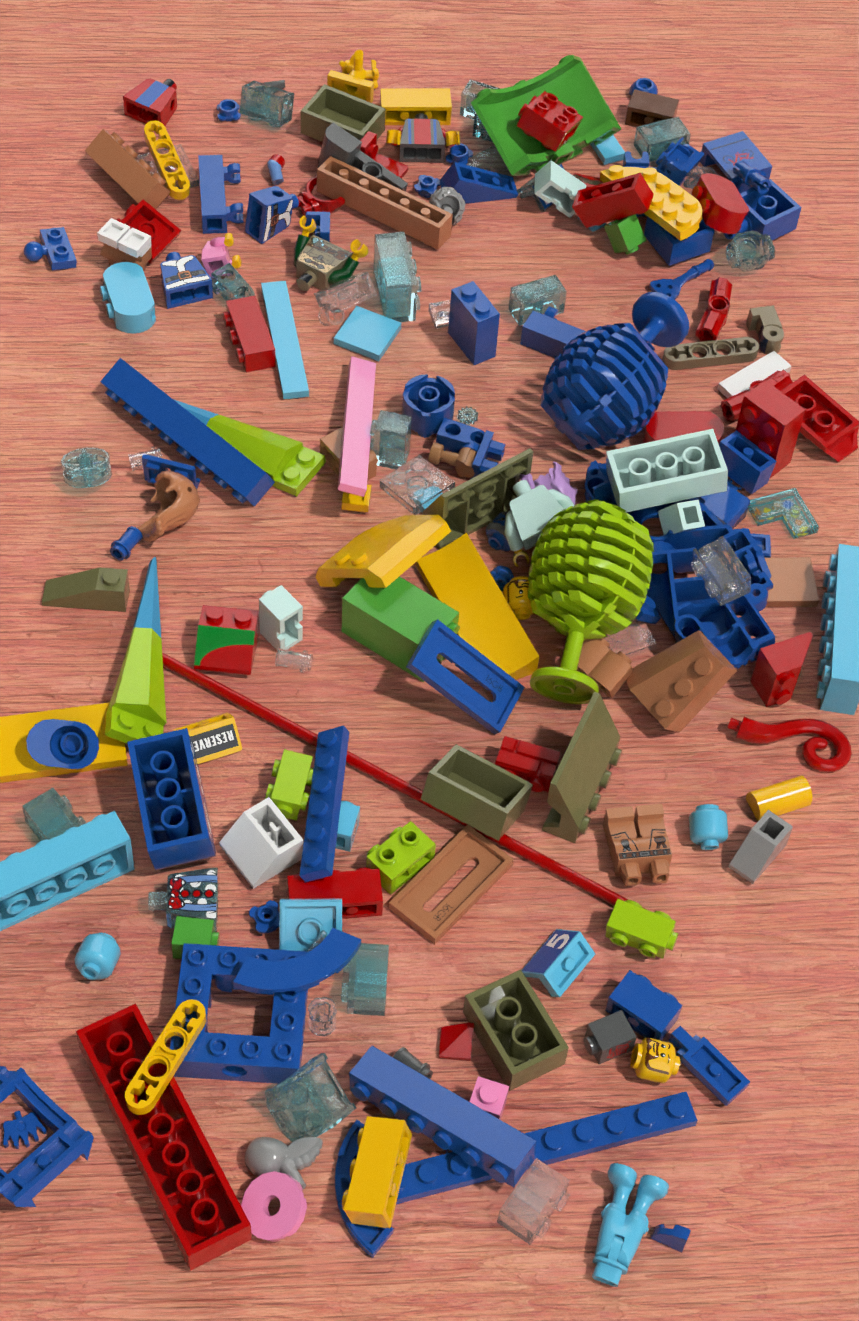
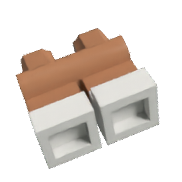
M111 218L97 232L98 241L104 243L100 255L109 260V265L131 262L140 265L143 271H145V264L152 258L151 236L135 228L130 229V226Z

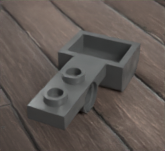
M334 122L327 127L317 164L318 168L332 156L406 192L408 183L360 151L362 144L360 140Z

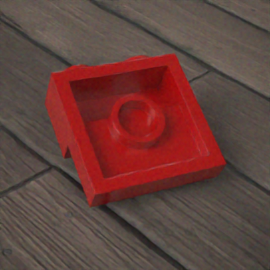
M144 199L136 206L132 204L125 212V217L122 220L117 219V221L130 226V229L135 228L151 236L152 258L148 261L149 264H152L181 232V229Z

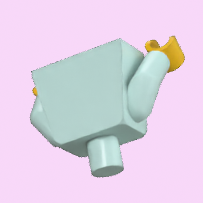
M521 480L513 486L517 498L509 502L511 510L508 511L505 519L504 533L510 550L514 551L513 563L516 567H518L516 558L519 555H524L527 564L529 563V556L527 552L522 550L523 546L525 550L536 546V541L548 521H551L550 519L563 509L574 506L569 496L554 489L548 490L544 485L531 489L527 480Z

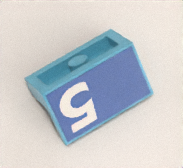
M556 929L521 971L525 977L539 978L552 997L560 998L594 957L595 952L580 931Z

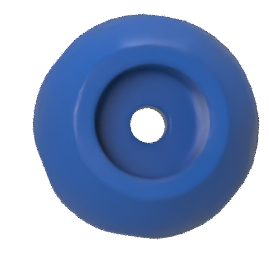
M648 78L636 80L629 90L631 96L634 89L658 94L656 84Z

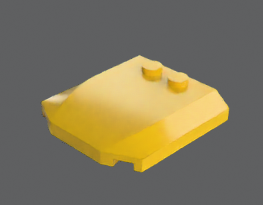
M438 514L404 515L379 523L356 536L321 565L317 570L315 578L321 587H337L345 578H364L369 587L386 588L447 536L451 529L447 522Z

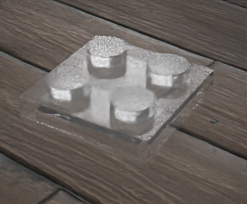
M419 454L380 479V488L412 514L417 515L424 510L425 506L436 500L441 494L455 488V482Z

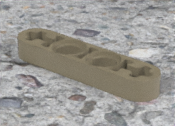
M751 337L678 344L674 347L665 348L662 361L671 370L751 362L758 355L759 343ZM724 349L728 351L729 354L721 355L717 352V350ZM700 352L703 353L705 357L698 358L695 357L692 353Z

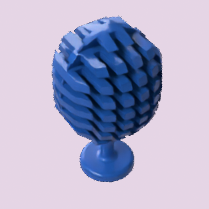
M648 292L641 295L632 308V320L635 328L631 323H619L599 326L581 333L559 352V355L549 368L542 389L540 406L555 422V427L562 434H565L578 450L610 447L628 440L648 424L658 409L666 388L668 367L654 352L655 348L652 344L660 347H674L680 344L689 332V320L686 312L670 296L659 292Z

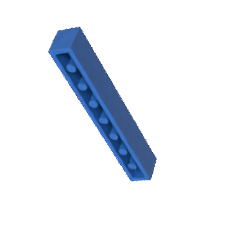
M120 358L100 381L107 388L105 394L116 403L119 400L123 401L125 404L122 407L135 417L138 413L143 417L140 422L151 431L157 428L160 431L158 436L167 444L171 445L173 442L177 444L178 448L176 450L187 460L191 456L197 460L194 465L203 473L212 472L215 475L213 480L223 489H226L227 486L232 488L234 491L231 494L242 504L248 501L255 507L275 483L265 471Z

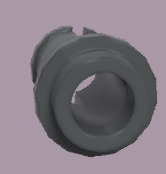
M402 1047L394 1054L393 1058L431 1079L433 1071L430 1070V1065L428 1063L423 1064L406 1048Z

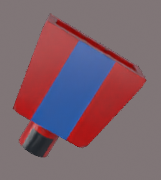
M151 78L146 79L123 96L124 115L145 124L150 121H159L166 126L177 109V86L175 82L171 79H166L163 83Z

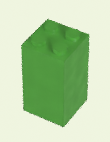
M400 576L386 588L369 587L365 579L361 578L342 598V632L422 682L424 680L406 666L430 624L438 619L456 634L460 629L458 625V611ZM438 654L437 661L441 664L445 657Z

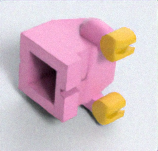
M231 233L225 234L224 237L213 238L202 249L201 260L211 278L232 275V267L240 268L241 266L239 255H234L232 260H230L227 246L230 247L234 243Z

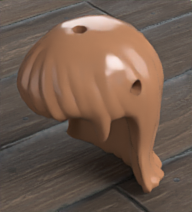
M162 471L155 478L156 492L151 498V502L156 500L161 502L159 511L151 519L138 527L143 535L142 539L146 542L151 543L162 536L165 531L183 525L193 517L198 509L200 498L196 487L191 480L178 472Z

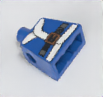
M278 186L249 193L245 232L263 244L286 229L291 222L292 209L299 206L297 196L295 194H288Z
M171 252L166 256V261L160 264L167 309L213 298L212 279L195 256L181 257L178 252Z

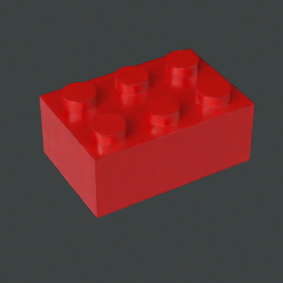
M764 380L744 396L736 430L777 461L770 476L772 478L791 462L805 409Z

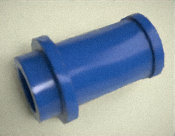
M133 526L128 527L119 540L111 543L110 553L117 560L129 558L131 555L130 551L143 538L141 531Z

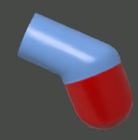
M279 154L272 155L267 162L272 184L274 185L284 182L281 170L285 165V160Z

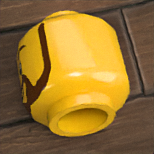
M525 576L512 578L503 589V595L518 620L528 619L530 615L535 614L532 612L531 601L528 598L529 581L528 577Z
M645 1038L640 1044H635L631 1054L630 1066L634 1068L638 1078L657 1083H666L671 1075L678 1073L680 1057L676 1056L673 1044Z

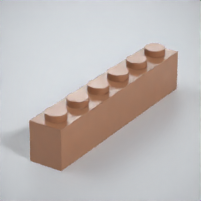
M332 156L317 169V192L332 199L343 197L345 199L344 205L437 250L451 237L453 214Z

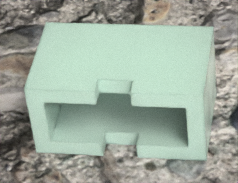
M549 161L535 173L534 194L547 203L552 202L555 204L556 209L569 218L576 214L572 205L578 190L585 189L586 184L553 161Z
M282 585L274 590L265 592L259 598L260 634L280 654L303 640V626L299 623L303 620V606Z

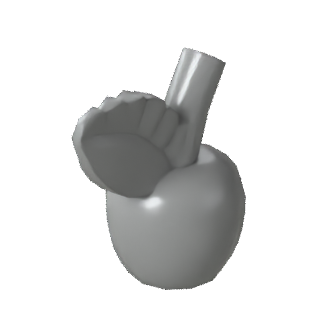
M258 1137L247 1147L245 1165L257 1177L273 1171L288 1174L305 1189L306 1183L298 1170L309 1167L312 1162H315L316 1156L320 1153L319 1149L322 1148L323 1141L317 1137H304L293 1141L287 1146L275 1138Z

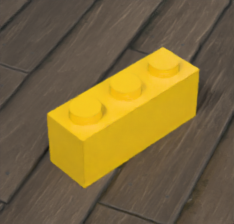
M450 88L380 89V107L386 109L385 125H404L406 119H414L419 113L426 114L428 119H437L440 125H451L452 104Z
M367 1116L364 1128L359 1130L357 1140L359 1150L357 1158L353 1159L350 1165L351 1182L349 1190H345L342 1198V1209L352 1224L391 1228L412 1138V1133L405 1120Z

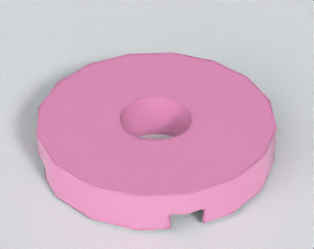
M275 1171L264 1173L254 1179L244 1192L241 1207L251 1224V1233L257 1238L272 1242L281 1241L280 1239L293 1235L304 1221L307 1209L306 1198H304L301 1184L292 1176ZM277 1197L280 1201V1209L278 1213L271 1216L268 1206L270 1201Z

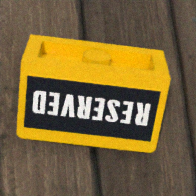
M228 712L172 729L173 731L188 729L198 764L242 750L235 719Z

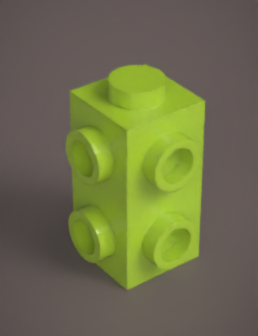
M284 749L282 759H275L271 776L276 777L275 785L269 783L265 799L269 797L286 819L297 821L299 810H306L310 793L304 791L306 785L311 786L314 768L310 767L313 756Z
M617 899L606 925L605 937L610 938V941L618 946L626 947L628 945L636 948L644 956L663 959L667 949L673 951L679 933L674 932L676 921L671 919L668 914L661 911L652 912L646 910L639 903L632 900L623 901Z

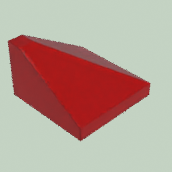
M474 1023L441 1027L439 1058L471 1061Z

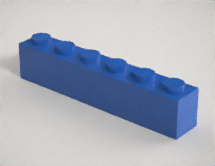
M374 1046L367 1050L349 1072L350 1091L356 1098L372 1103L388 1117L405 1120L411 1131L422 1133L431 1138L438 1147L444 1150L449 1149L458 1154L464 1162L471 1166H478L488 1172L499 1183L505 1182L514 1188L535 1159L536 1140Z

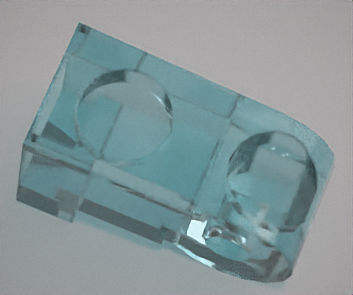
M230 263L211 273L213 292L216 295L220 294L225 300L255 295L251 286ZM226 273L225 278L221 279V276Z

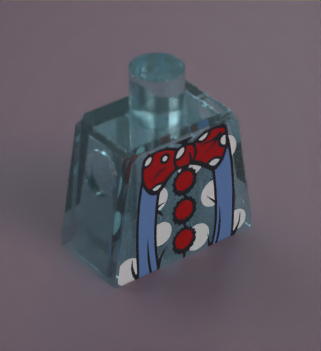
M218 868L170 874L167 880V892H149V910H166L167 926L170 928L175 927L176 917L182 916L214 920L215 932H217Z

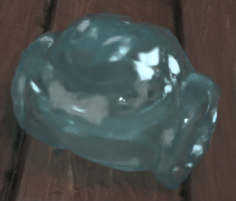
M746 231L736 234L725 250L726 259L731 268H739L744 272L761 269L768 261L775 258V246L770 235H762L757 231Z

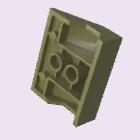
M531 448L441 494L422 512V515L438 514L447 522L451 529V532L436 544L439 549L450 544L465 533L470 535L483 528L499 513L511 510L509 502L517 498L513 486L519 482L520 474L528 475L531 473L533 459Z
M593 693L550 783L547 803L552 806V809L543 825L542 831L576 843L580 833L585 835L591 818L588 817L590 810H597L602 796L598 793L601 787L607 788L612 775L609 769L611 765L617 766L622 754V750L618 749L620 735L600 693Z

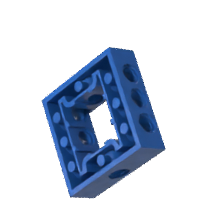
M184 943L175 1011L182 1002L191 999L197 1000L205 1007L206 1023L174 1074V1077L299 1085L308 989L296 993L294 991L274 993L270 1037L208 1033L207 1018L208 1008L212 1006L211 981L215 980L216 987L224 992L241 990L233 987V981L247 955L262 960L278 961L295 958L307 952ZM195 1011L191 1015L185 1013L186 1024L183 1027L184 1030L187 1031V1024L190 1019H198L197 1012ZM172 1036L170 1049L177 1050L181 1048L184 1040L181 1037Z

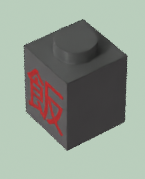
M622 1010L589 1023L583 1038L588 1054L594 1055L598 1064L633 1051L636 1041V1035Z

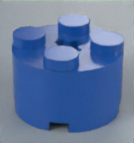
M428 374L410 379L406 383L403 392L402 419L404 423L424 438L438 433L444 417L453 420L455 406L454 387L448 380L440 376H436L435 379L428 378Z

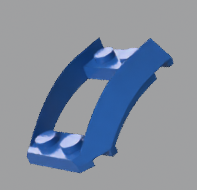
M0 1066V1103L15 1092L54 1132L52 1136L9 1174L0 1168V1193L16 1207H36L32 1198L80 1155L88 1161L94 1137L91 1132L81 1128L76 1120L51 1100L33 1082L23 1068H19L17 1071H8L6 1067Z

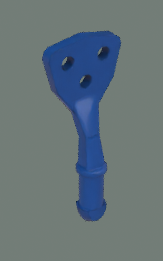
M706 259L703 263L692 266L690 270L675 279L651 281L649 288L652 292L663 293L676 300L681 287L688 280L712 270L714 262L711 259Z

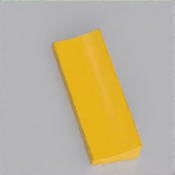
M467 533L445 547L416 561V568L432 596L459 612L458 625L460 629L457 633L458 636L515 680L529 676L537 670L539 662L537 651Z
M110 702L0 717V783L128 766L125 743L105 735L106 712ZM47 719L81 722L87 724L95 731L99 740V751L95 760L82 769L42 765L35 761L27 750L26 740L28 733L35 724Z

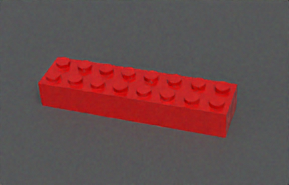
M136 1003L77 1030L79 1048L189 1270L191 1271L252 1240L251 1224L174 1076L155 1107L149 1113L144 1115L133 1114L126 1105L125 1091L156 1042ZM155 1063L149 1068L148 1072L153 1077H161L166 1073L167 1067L162 1063ZM145 1082L146 1088L140 1096L134 1094L135 1103H138L140 1100L147 1101L146 1090L149 1086L148 1083Z

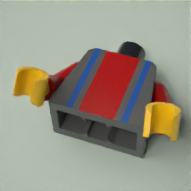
M419 113L414 119H406L404 127H400L398 130H387L386 143H390L394 147L400 146L399 162L444 163L445 148H450L455 144L460 145L459 131H446L444 128H441L437 119H428L426 114Z

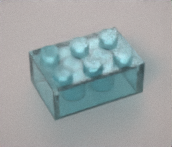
M404 232L375 234L373 271L383 314L385 317L398 322L415 321L416 310H420V299L417 292H421L420 277L415 276L417 267L415 259H411V242L406 241Z

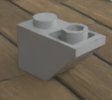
M768 810L751 829L728 867L754 884L787 845L793 826Z

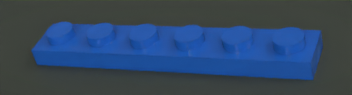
M344 725L318 733L299 874L305 882L332 876L349 741V731Z

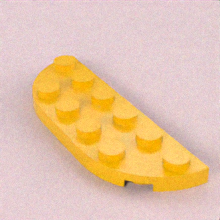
M613 165L609 169L600 171V180L603 183L641 173L654 194L649 210L644 214L681 241L690 237L699 229V223L702 220L700 202L672 180L657 172L655 168Z

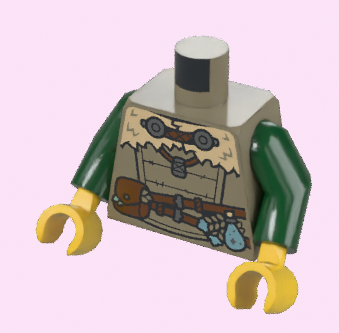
M302 216L299 224L303 230L302 234L298 235L293 258L298 278V287L303 291H308L312 286L322 291H328L335 285L348 282L359 264L358 259L368 254V247L363 244L361 249L358 250L361 242L355 239L350 245L353 252L351 253L315 235H312L310 238L308 237L309 233L315 231L316 223L312 218L311 224L305 227L307 218Z

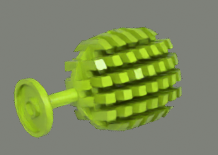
M595 499L587 501L588 503H579L567 507L550 519L551 521H548L536 541L529 569L528 598L531 601L532 612L547 620L550 625L557 629L555 631L567 636L560 667H542L535 670L531 675L530 686L544 697L569 704H588L593 693H599L597 683L591 677L577 671L583 641L586 639L608 637L606 636L607 634H616L632 623L630 620H634L638 616L646 600L653 569L652 552H654V544L650 538L649 530L636 522L621 507Z

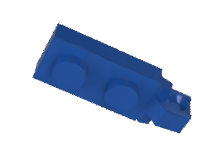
M681 1026L671 1033L668 1041L677 1050L676 1056L680 1057V1062L725 1106L729 1105L748 1087L750 1081L705 1037L700 1038L697 1035L692 1037Z

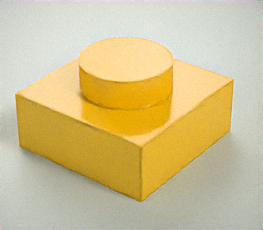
M367 485L364 497L343 492L342 510L368 512L371 485Z

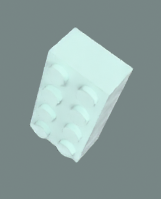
M713 429L606 451L607 475L617 506L626 510V512L727 491L728 469Z

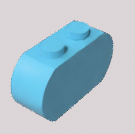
M120 262L108 267L103 273L104 285L100 286L102 300L108 302L106 304L108 318H113L116 328L125 333L135 334L150 329L156 321L155 303L143 268L131 262Z

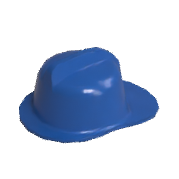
M43 720L32 727L26 740L27 750L31 757L39 764L50 767L82 769L95 760L99 751V740L95 731L87 724L77 721Z

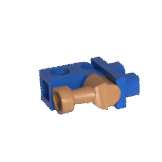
M444 417L437 433L436 442L431 447L428 462L438 465L440 461L455 466L456 472L460 477L472 479L498 465L497 462L487 459L491 458L501 461L506 444L494 441V432L488 430L484 432L478 428Z

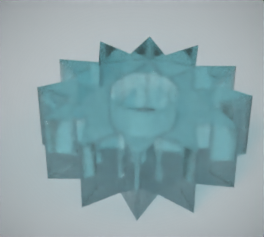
M466 406V408L458 410V419L460 423L464 422V424L470 426V423L474 424L478 420V412H476V409Z

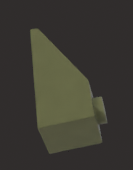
M99 567L46 580L42 606L126 612L130 592L128 569Z

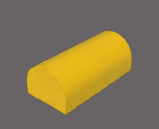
M801 775L748 792L745 799L757 821H759L768 810L778 816L809 806L813 796L807 779Z

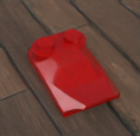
M805 374L781 390L783 394L805 409L799 432L837 462L842 461L857 450L859 421Z

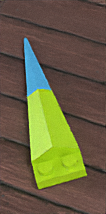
M175 400L265 471L275 481L272 486L296 497L326 463L325 455L304 447L300 441Z
M156 557L149 562L130 641L106 712L105 735L124 743L163 734L164 725L167 723Z

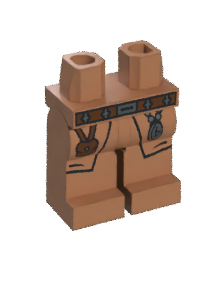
M662 804L636 806L635 813L632 806L608 808L605 811L603 828L614 864L615 876H621L626 887L640 884L641 874L650 873L652 882L655 884L668 881L672 851L666 834Z

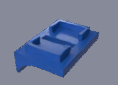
M147 454L142 456L144 477L148 483L155 484L157 475L162 471H168L169 468L171 471L178 472L193 482L196 489L198 488L201 479L196 478L195 466Z

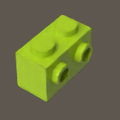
M410 821L404 827H397L381 845L377 844L369 850L366 856V868L380 870L381 886L391 895L435 857L436 844Z

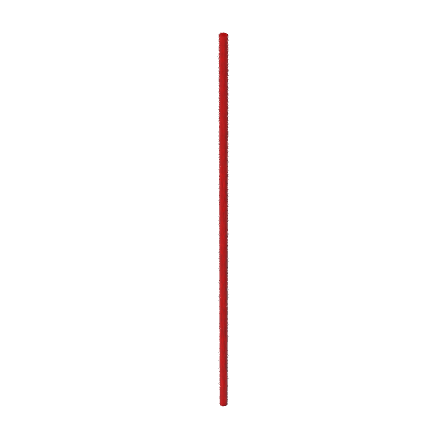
M162 652L163 666L317 747V734ZM347 751V764L466 827L468 825L421 800L423 790ZM475 829L493 842L614 906L617 899L628 900L506 834L498 841Z

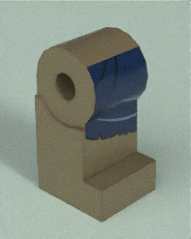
M774 305L750 308L746 325L749 331L756 330L760 340L759 349L764 354H769L773 351L778 353L781 349L784 331Z

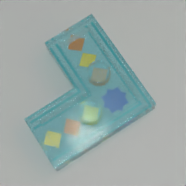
M796 488L750 500L748 510L757 526L782 520L793 539L818 532L819 526Z

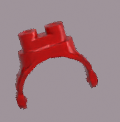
M317 175L308 181L305 191L300 192L297 197L299 200L298 207H300L301 213L306 216L307 211L331 213L345 203L343 197L334 200H321L314 197L311 192L314 186L317 185Z

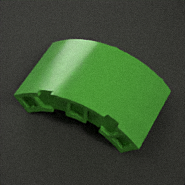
M574 55L565 56L559 61L557 66L528 81L521 80L514 86L502 89H483L476 95L477 98L471 102L512 176L528 175L532 169L538 172L549 161H553L557 165L581 155L583 153L582 148L593 142L596 146L621 130L582 59ZM544 91L554 94L560 102L566 106L573 107L577 110L578 114L583 116L573 137L556 152L545 148L540 141L526 135L521 128L516 126L521 118L518 116V113L525 103L529 104L534 96L538 97Z

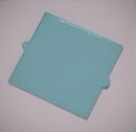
M495 146L468 159L467 165L507 176L511 174Z

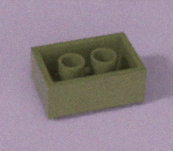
M521 970L465 995L463 1013L469 1023H474L473 1030L505 1085L509 1086V1091L565 1064L569 1047Z

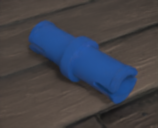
M742 160L735 163V166L740 168V170L733 167V173L742 178L745 185L755 188L760 194L769 191L764 184L771 187L770 180L763 177L757 168L750 167Z

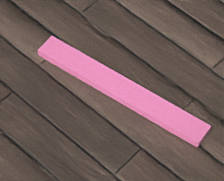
M351 356L348 368L338 490L364 497L367 490L376 363Z

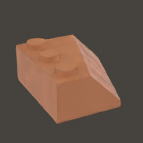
M697 631L635 666L633 673L626 681L629 690L665 729L681 732L738 670L701 631Z

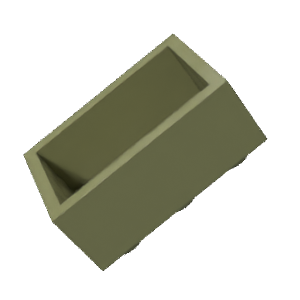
M324 84L301 110V133L323 142L327 127L334 122L358 140H361L368 131L377 134L378 139L385 131L386 109Z
M456 744L429 771L421 800L499 841L524 812L533 784Z

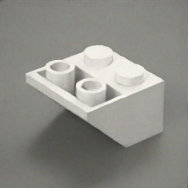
M269 797L244 811L219 842V846L253 889L300 861L304 844L302 837Z

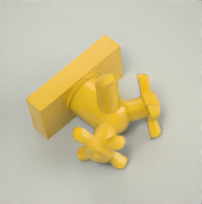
M358 49L351 56L350 60L345 62L339 61L342 69L341 73L330 70L327 75V85L372 103L374 89L378 88L379 72L376 68L375 60H371V70L363 68V51Z

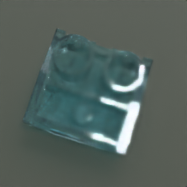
M325 1053L315 1056L287 1079L265 1091L267 1108L281 1132L291 1142L304 1137H318L335 1127L356 1109L355 1104L350 1103L326 1062L328 1058Z

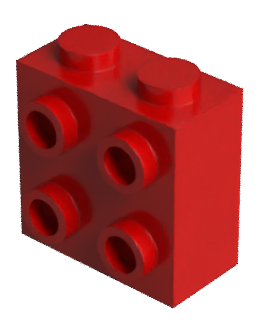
M544 91L538 97L534 96L529 104L525 103L518 113V116L521 118L516 126L521 128L526 135L540 141L545 148L556 152L573 137L583 116L578 114L577 110L573 107L566 106L560 102L554 94Z

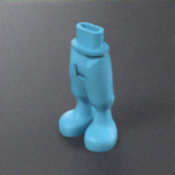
M613 1163L608 1169V1178L614 1190L612 1203L607 1204L601 1211L602 1223L593 1258V1263L596 1266L592 1278L607 1285L618 1287L621 1275L627 1274L628 1267L639 1247L643 1234L649 1230V1221L646 1213L654 1201L660 1200L667 1195L669 1184L653 1175L642 1176L632 1211H630L629 1215H626L627 1201L637 1180V1173L629 1166Z

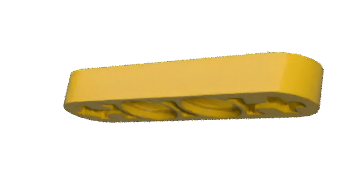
M150 121L144 127L146 144L160 176L166 180L164 185L170 191V197L176 200H183L190 193L189 179L164 124L159 121ZM153 131H155L156 134H159L158 140H156V136ZM166 148L169 152L167 154H159L156 150ZM167 166H174L177 168V171L170 173L165 168ZM176 180H178V185H179V187H180V188H183V189H179L178 187H175V181H176Z
M191 999L182 1002L178 1006L125 1091V1101L129 1111L133 1114L144 1115L155 1107L204 1028L206 1011L201 1002ZM193 1011L197 1012L198 1019H190L187 1024V1031L184 1030L183 1027L186 1024L185 1013L191 1015ZM172 1036H178L184 1040L183 1046L177 1050L167 1048L165 1043ZM155 1063H162L167 1067L166 1073L161 1077L151 1076L148 1070ZM145 1082L148 1083L149 1086L146 1090L147 1101L140 1100L138 1103H135L134 1094L140 1096L146 1088Z

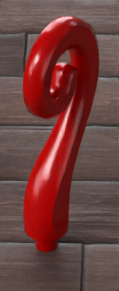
M744 717L742 721L731 718L727 727L738 732L736 738L754 744H768L801 734L820 736L812 737L804 743L803 757L812 768L822 772L839 771L847 765L852 755L851 745L845 734L837 727L821 720L795 719L767 724ZM828 741H830L836 749L835 756L830 759L819 757L815 750L826 749Z

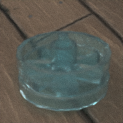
M76 449L67 453L61 459L64 481L69 486L76 488L95 487L104 484L112 476L110 457L108 452L103 449Z

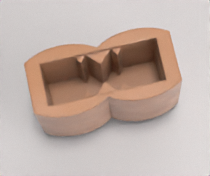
M604 638L586 639L583 641L577 671L591 677L597 683L599 689L612 698L633 673V668L630 665L632 661L621 651L616 654L610 650V644Z

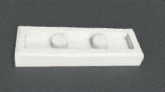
M773 351L720 382L717 389L726 398H730L748 390L752 382L756 380L763 381L777 370L782 371L784 369L789 373L791 365Z

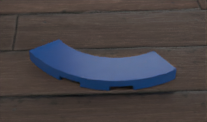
M332 928L327 937L318 946L295 958L270 961L247 955L233 981V987L267 995L288 991L296 993L319 985V982L334 973L340 972L361 946V939Z
M356 1120L349 1129L339 1150L335 1172V1194L341 1218L348 1232L361 1249L373 1258L393 1234L394 1228L352 1224L342 1209L343 1194L345 1190H349L351 1182L350 1165L352 1160L357 1158L359 1150L357 1142L358 1133L365 1126Z

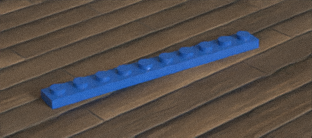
M682 1092L527 1132L524 1134L536 1140L535 1159L527 1170L696 1126L698 1120L687 1092ZM454 1152L405 1164L396 1204L488 1181L493 1178L488 1172L478 1166L467 1164L462 1160L461 1156Z

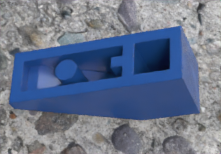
M457 162L450 166L439 181L441 188L452 187L460 193L465 204L512 199L518 196L513 177Z

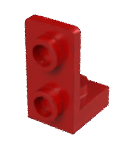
M368 131L360 140L362 142L360 151L383 165V167L402 179L408 172L407 165L377 153V134Z

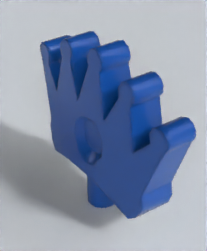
M16 1111L14 1112L16 1120L3 1123V1145L7 1148L11 1138L15 1149H18L19 1139L21 1138L25 1147H29V1134L34 1138L35 1142H38L37 1129L42 1131L43 1134H46L47 1130L34 1112L22 1117L21 1112Z

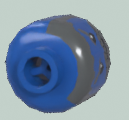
M503 511L488 524L486 536L492 548L509 552L511 550L504 533L505 519L508 512Z

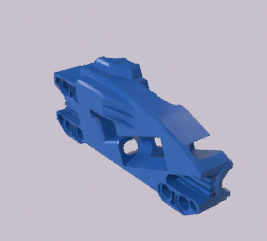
M596 460L591 462L590 466L587 467L585 502L588 503L587 501L595 499L617 506L607 475L606 463H597ZM698 497L626 512L642 525L647 519L659 518L658 511L676 503L699 500L705 524L704 527L673 534L672 530H669L666 535L660 537L650 536L654 544V552H652L653 564L666 563L667 571L662 574H651L647 595L656 603V609L674 636L675 644L691 634L701 631L737 669L741 665H747L749 660L750 662L757 661L760 648L775 644V635L759 613V611L766 607L768 591L773 588L774 584L770 580L771 573L765 561L762 548L757 545L748 528L732 529L730 525L723 524ZM698 569L702 575L699 577L674 579L673 570L676 573L696 572Z

